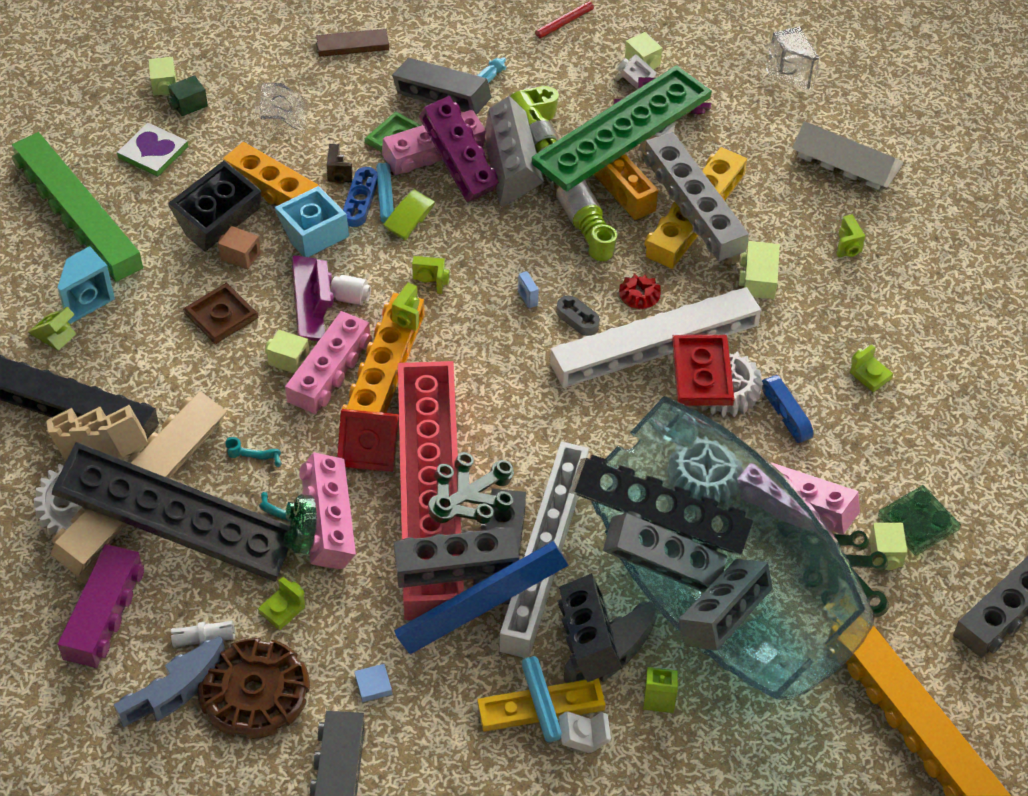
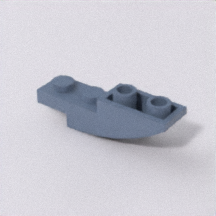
M219 636L213 640L204 641L198 648L174 657L169 663L165 664L166 677L153 680L147 687L136 693L127 694L119 702L113 704L123 728L150 713L153 714L158 722L176 711L197 694L198 685L208 674V670L210 668L216 669L215 665H219L221 661L220 653L225 651L222 638Z

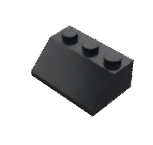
M223 160L171 200L168 206L185 235L206 252L219 241L221 235L225 234L231 226H239L260 209L261 190Z

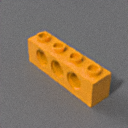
M245 142L240 143L223 158V160L259 188L261 196L269 204H276L278 206L317 186L320 187V185Z
M626 154L593 174L634 220H638L656 211L658 189Z

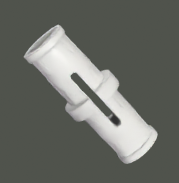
M233 620L213 624L199 622L197 626L171 629L173 634L171 635V640L174 648L201 644L204 641L213 640L219 636L222 640H235Z

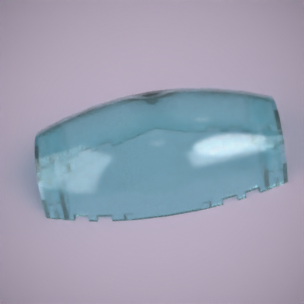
M663 396L630 432L634 437L639 438L637 444L630 449L617 446L605 458L608 460L607 466L618 469L619 465L631 468L636 471L634 476L646 479V476L655 477L664 481L663 487L673 490L674 486L691 491L690 497L701 500V497L704 496L719 502L717 507L727 511L729 507L740 509L746 512V518L753 520L742 554H732L717 548V551L727 555L724 571L735 559L768 562L773 589L717 651L697 649L715 660L726 671H730L741 678L743 682L777 700H789L805 694L829 678L845 664L862 645L874 625L873 611L860 581L839 542L818 512L785 475L762 454L724 426L684 404ZM606 474L600 479V486L603 490L609 491L613 486L612 478ZM632 485L628 490V496L632 501L636 502L640 498V489L636 485ZM663 495L659 496L656 500V507L661 512H664L668 507V501ZM591 501L596 514L601 517L606 527L605 533L607 535L611 518L624 513ZM687 506L684 510V518L688 522H692L695 518V510L691 506ZM718 516L714 517L711 523L712 529L715 532H719L723 526L722 520ZM639 535V541L643 545L642 537ZM692 539V541L697 542L699 544L703 543L695 539ZM665 546V547H664V550H665V553H666L667 556H668V549H667V547ZM690 557V563L693 566V560ZM620 558L633 580L655 608L682 635L679 630V618L703 592Z

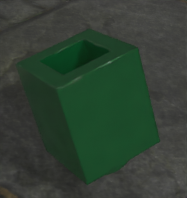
M195 75L168 85L170 96L167 97L171 109L177 110L181 116L208 106L206 89Z

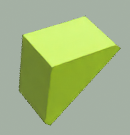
M647 667L643 710L674 713L678 691V670Z

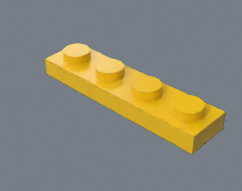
M599 678L588 683L586 680L547 686L557 719L567 711L577 715L605 711L606 704ZM530 690L477 699L483 732L539 722Z

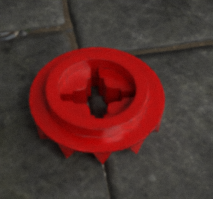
M634 273L632 278L625 277L623 283L620 284L619 296L626 305L632 308H650L660 300L661 285L656 283L655 278H647L646 273L643 277H638ZM637 285L644 290V296H642L639 290H636Z

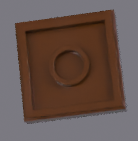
M227 282L183 308L184 314L214 344L219 343L259 318L258 312Z

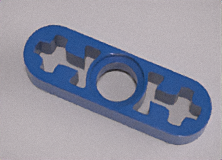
M362 167L355 172L343 211L347 214V222L350 227H359L367 219L378 185L377 171L371 167ZM366 177H369L367 179L366 185H363V180H365ZM359 194L367 196L364 200H357L354 197ZM355 208H358V214H356L355 217H352L354 215Z
M778 375L763 379V393L777 414L782 415L784 418L782 421L795 441L801 443L812 439L814 435L812 424Z

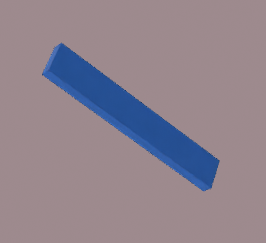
M552 541L397 628L394 632L408 653L412 654L569 565L556 543Z

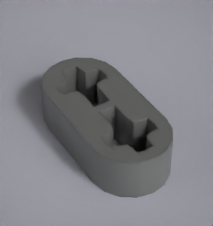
M563 296L558 300L556 312L560 319L582 335L590 336L598 332L600 318L595 311L574 296Z

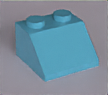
M319 186L275 207V212L291 244L303 257H310L349 237L347 214Z
M90 246L66 259L57 288L62 307L68 306L75 314L68 321L71 324L111 302L115 297L107 264Z

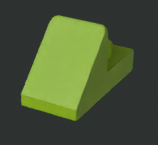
M67 306L46 315L28 333L59 351L76 335V332L68 323L75 314Z

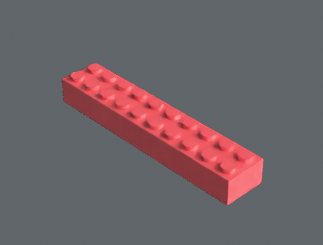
M453 361L398 363L402 539L425 538L437 534L461 533V517L455 516L446 523H438L430 517L428 510L430 499L437 495V480L434 474L440 464H448L453 468L454 474L449 482V496L457 492V468L454 465L458 456ZM464 580L403 588L404 620H413L464 591Z

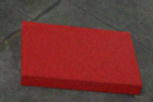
M672 335L677 405L733 406L734 391L727 335Z

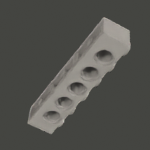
M674 132L647 140L645 152L643 153L645 164L651 167L657 181L667 189L670 199L675 201L680 207L681 214L690 221L694 232L700 235L705 242L707 250L713 253L718 261L746 252L749 233Z

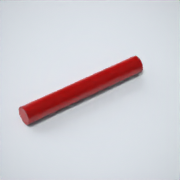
M588 1L536 30L535 35L540 39L593 10V3Z

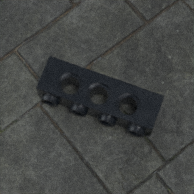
M591 573L559 586L562 599L557 600L564 616L561 619L568 634L566 641L572 653L570 659L576 673L582 671L588 683L622 669L604 597L593 574Z

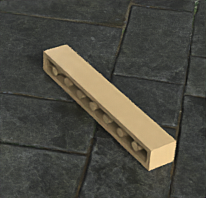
M201 391L193 399L188 396L180 405V412L176 416L171 414L163 423V430L159 434L154 432L147 439L148 445L145 446L146 448L141 453L133 454L127 462L170 479L221 424L227 411ZM81 508L71 519L73 524L67 530L64 528L60 529L51 542L54 543L50 555L79 577L102 552L104 545H108L127 524L88 508L86 510Z

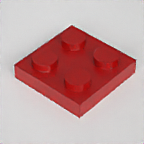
M342 409L340 413L337 457L344 459L345 467L393 472L399 414Z

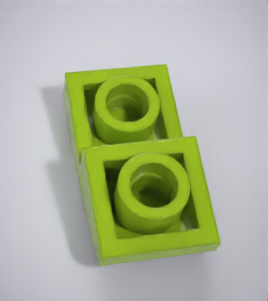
M413 189L383 224L384 228L406 241L416 225L424 221L435 205V201Z

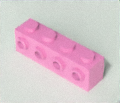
M470 110L461 113L464 122L471 127L473 138L477 145L484 146L486 130L475 112ZM423 125L383 138L382 155L390 165L394 175L408 173L414 169L426 165L429 166L442 160Z
M340 311L286 384L287 402L314 414L319 411L321 406L325 407L330 401L331 392L335 387L339 388L342 385L347 370L355 367L362 349L366 350L369 342H371L372 335L370 334L369 322Z
M313 452L308 460L301 465L299 477L302 479L303 486L302 502L305 505L304 525L307 527L308 533L307 550L310 552V562L313 565L344 569L356 555L345 461L342 458Z
M755 458L738 478L741 500L842 535L860 513L858 491L759 458Z

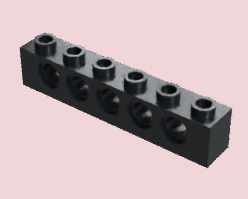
M591 455L590 459H580L569 493L622 513L629 511L641 515L642 520L649 523H658L667 527L670 531L689 535L697 541L713 545L729 553L742 554L753 520L745 517V511L734 507H729L728 511L717 507L719 502L704 496L701 497V500L690 497L691 491L674 486L673 490L663 487L664 481L651 476H646V479L634 476L635 470L619 465L618 469L607 466L608 460L596 455ZM605 474L609 475L613 481V486L609 491L603 490L600 486V479ZM632 485H636L640 489V498L636 502L632 501L628 496V490ZM661 495L668 501V507L664 512L659 511L656 507V500ZM687 506H691L695 510V518L692 522H688L684 518V510ZM716 516L720 517L723 523L722 529L719 532H715L711 525L713 518Z

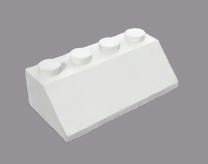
M805 121L792 148L799 152L797 157L811 162L812 158L821 161L819 166L834 171L835 167L844 170L843 176L853 180H857L858 176L867 180L865 185L878 190L881 186L886 188L889 186L903 164V161Z

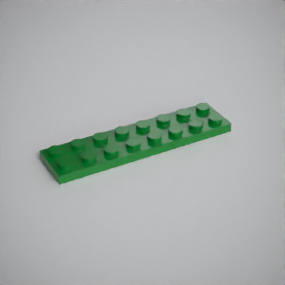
M676 65L532 156L531 163L567 192L710 99L712 90Z

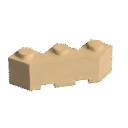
M130 405L108 416L104 414L101 407H98L77 417L71 408L46 421L48 433L64 459H68L76 442L116 458H121L128 454H136L144 446L148 445L146 433Z

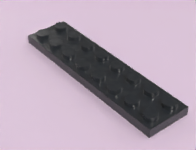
M78 442L75 443L52 488V495L274 582L277 580L296 532L294 527Z

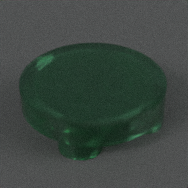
M300 494L294 502H288L286 506V519L290 520L289 531L285 533L284 546L286 549H292L294 553L307 554L315 538L317 508L312 495Z

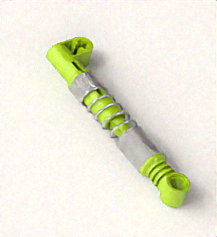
M540 86L520 90L510 96L526 111L536 153L560 139L548 121L556 114L559 98L556 89L549 86ZM546 176L547 181L552 182L551 188L557 191L556 197L576 229L581 230L589 244V255L598 261L611 259L615 249L617 232L613 227L605 223L602 218L603 211L586 181H582L566 192L560 186L558 189H555L553 187L554 182Z

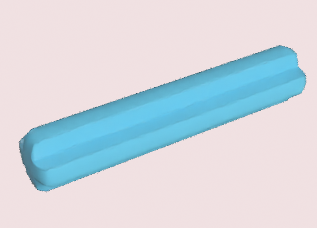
M387 162L377 164L380 217L383 223L386 222L394 211L390 165Z
M536 656L525 658L522 660V668L544 738L548 743L561 739L562 731L539 660Z

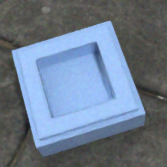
M527 271L520 273L518 276V293L528 308L538 306V287Z
M385 664L354 671L362 702L392 695V688Z

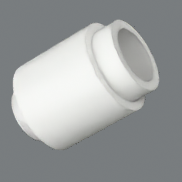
M346 275L334 276L330 292H333L334 298L337 301L362 306L364 301H369L371 286L368 285L366 279Z

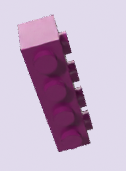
M448 96L425 106L419 118L465 201L468 203L493 191L499 183L497 173L487 163L485 152L474 140L473 131L464 122L458 104L453 102L451 97Z
M107 544L104 545L57 644L63 660L97 668L101 659L107 656L113 632L119 630L124 608L130 606L135 584L142 580L144 574V565L141 563L139 552Z

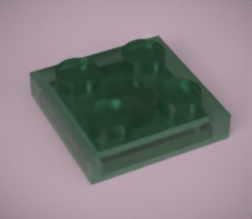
M924 485L880 509L878 513L879 518L884 523H903L906 546L915 556L957 532L961 527V524Z

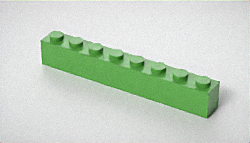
M39 132L12 144L14 151L12 160L17 169L22 168L27 181L30 184H36L40 197L48 199L51 210L54 214L59 213L61 215V220L67 229L72 228L77 242L80 245L84 243L86 248L90 246L107 264L109 275L115 282L143 269L139 250Z

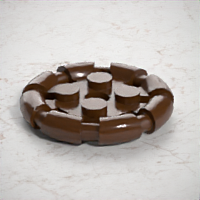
M248 638L231 643L230 648L223 652L221 651V661L219 665H215L216 669L210 668L208 674L198 685L199 705L203 714H208L210 717L209 722L216 729L229 736L236 737V734L245 735L247 739L268 737L278 733L277 729L283 725H291L303 711L307 703L305 695L310 691L308 670L304 662H299L297 659L298 654L279 641L271 640V642L261 641V638ZM259 653H263V654H267V656H266V657H262V656H258V654H259ZM238 657L242 662L233 667L230 661ZM288 666V669L281 672L279 667ZM222 679V684L215 683V680ZM251 681H259L262 684L256 691H249L245 688ZM285 688L292 689L294 691L293 694H286ZM225 700L227 705L219 709L218 704ZM276 708L279 714H277L273 718H270L269 715L273 713ZM240 716H249V722H239Z

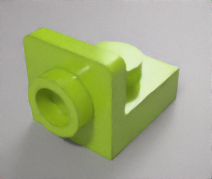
M853 214L843 216L841 228H839L838 258L844 256L853 257L863 250L865 234Z
M413 256V280L425 283L436 281L437 294H442L443 285L449 284L450 270L445 269V258Z
M408 282L392 303V322L416 331L419 327V312L417 308L420 300L417 298L416 285Z
M871 344L864 350L859 349L852 356L850 374L872 392H875L890 381L894 373L874 358L876 347Z
M284 577L278 580L279 590L258 608L259 614L278 630H281L305 608V593L301 586L294 581L289 582Z

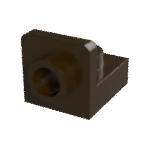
M329 144L326 165L327 182L338 184L344 182L352 183V163L344 162V155L340 154L339 144Z

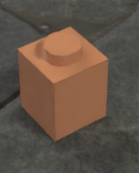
M233 226L225 234L221 235L218 241L220 259L247 270L261 253L259 236Z

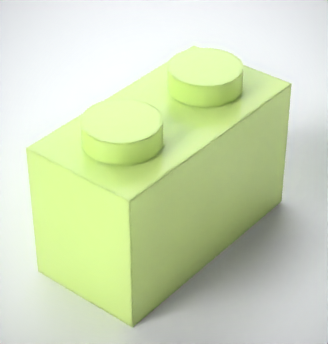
M748 241L747 251L741 253L740 266L745 267V271L740 270L739 286L747 287L753 297L775 299L778 283L780 244Z

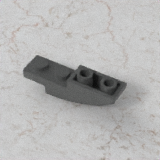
M656 597L647 603H639L629 614L624 617L618 616L610 622L622 668L637 654L654 627L660 602ZM569 659L564 666V681L570 683L585 680L582 671L576 673L571 659ZM618 671L600 677V680L604 682Z

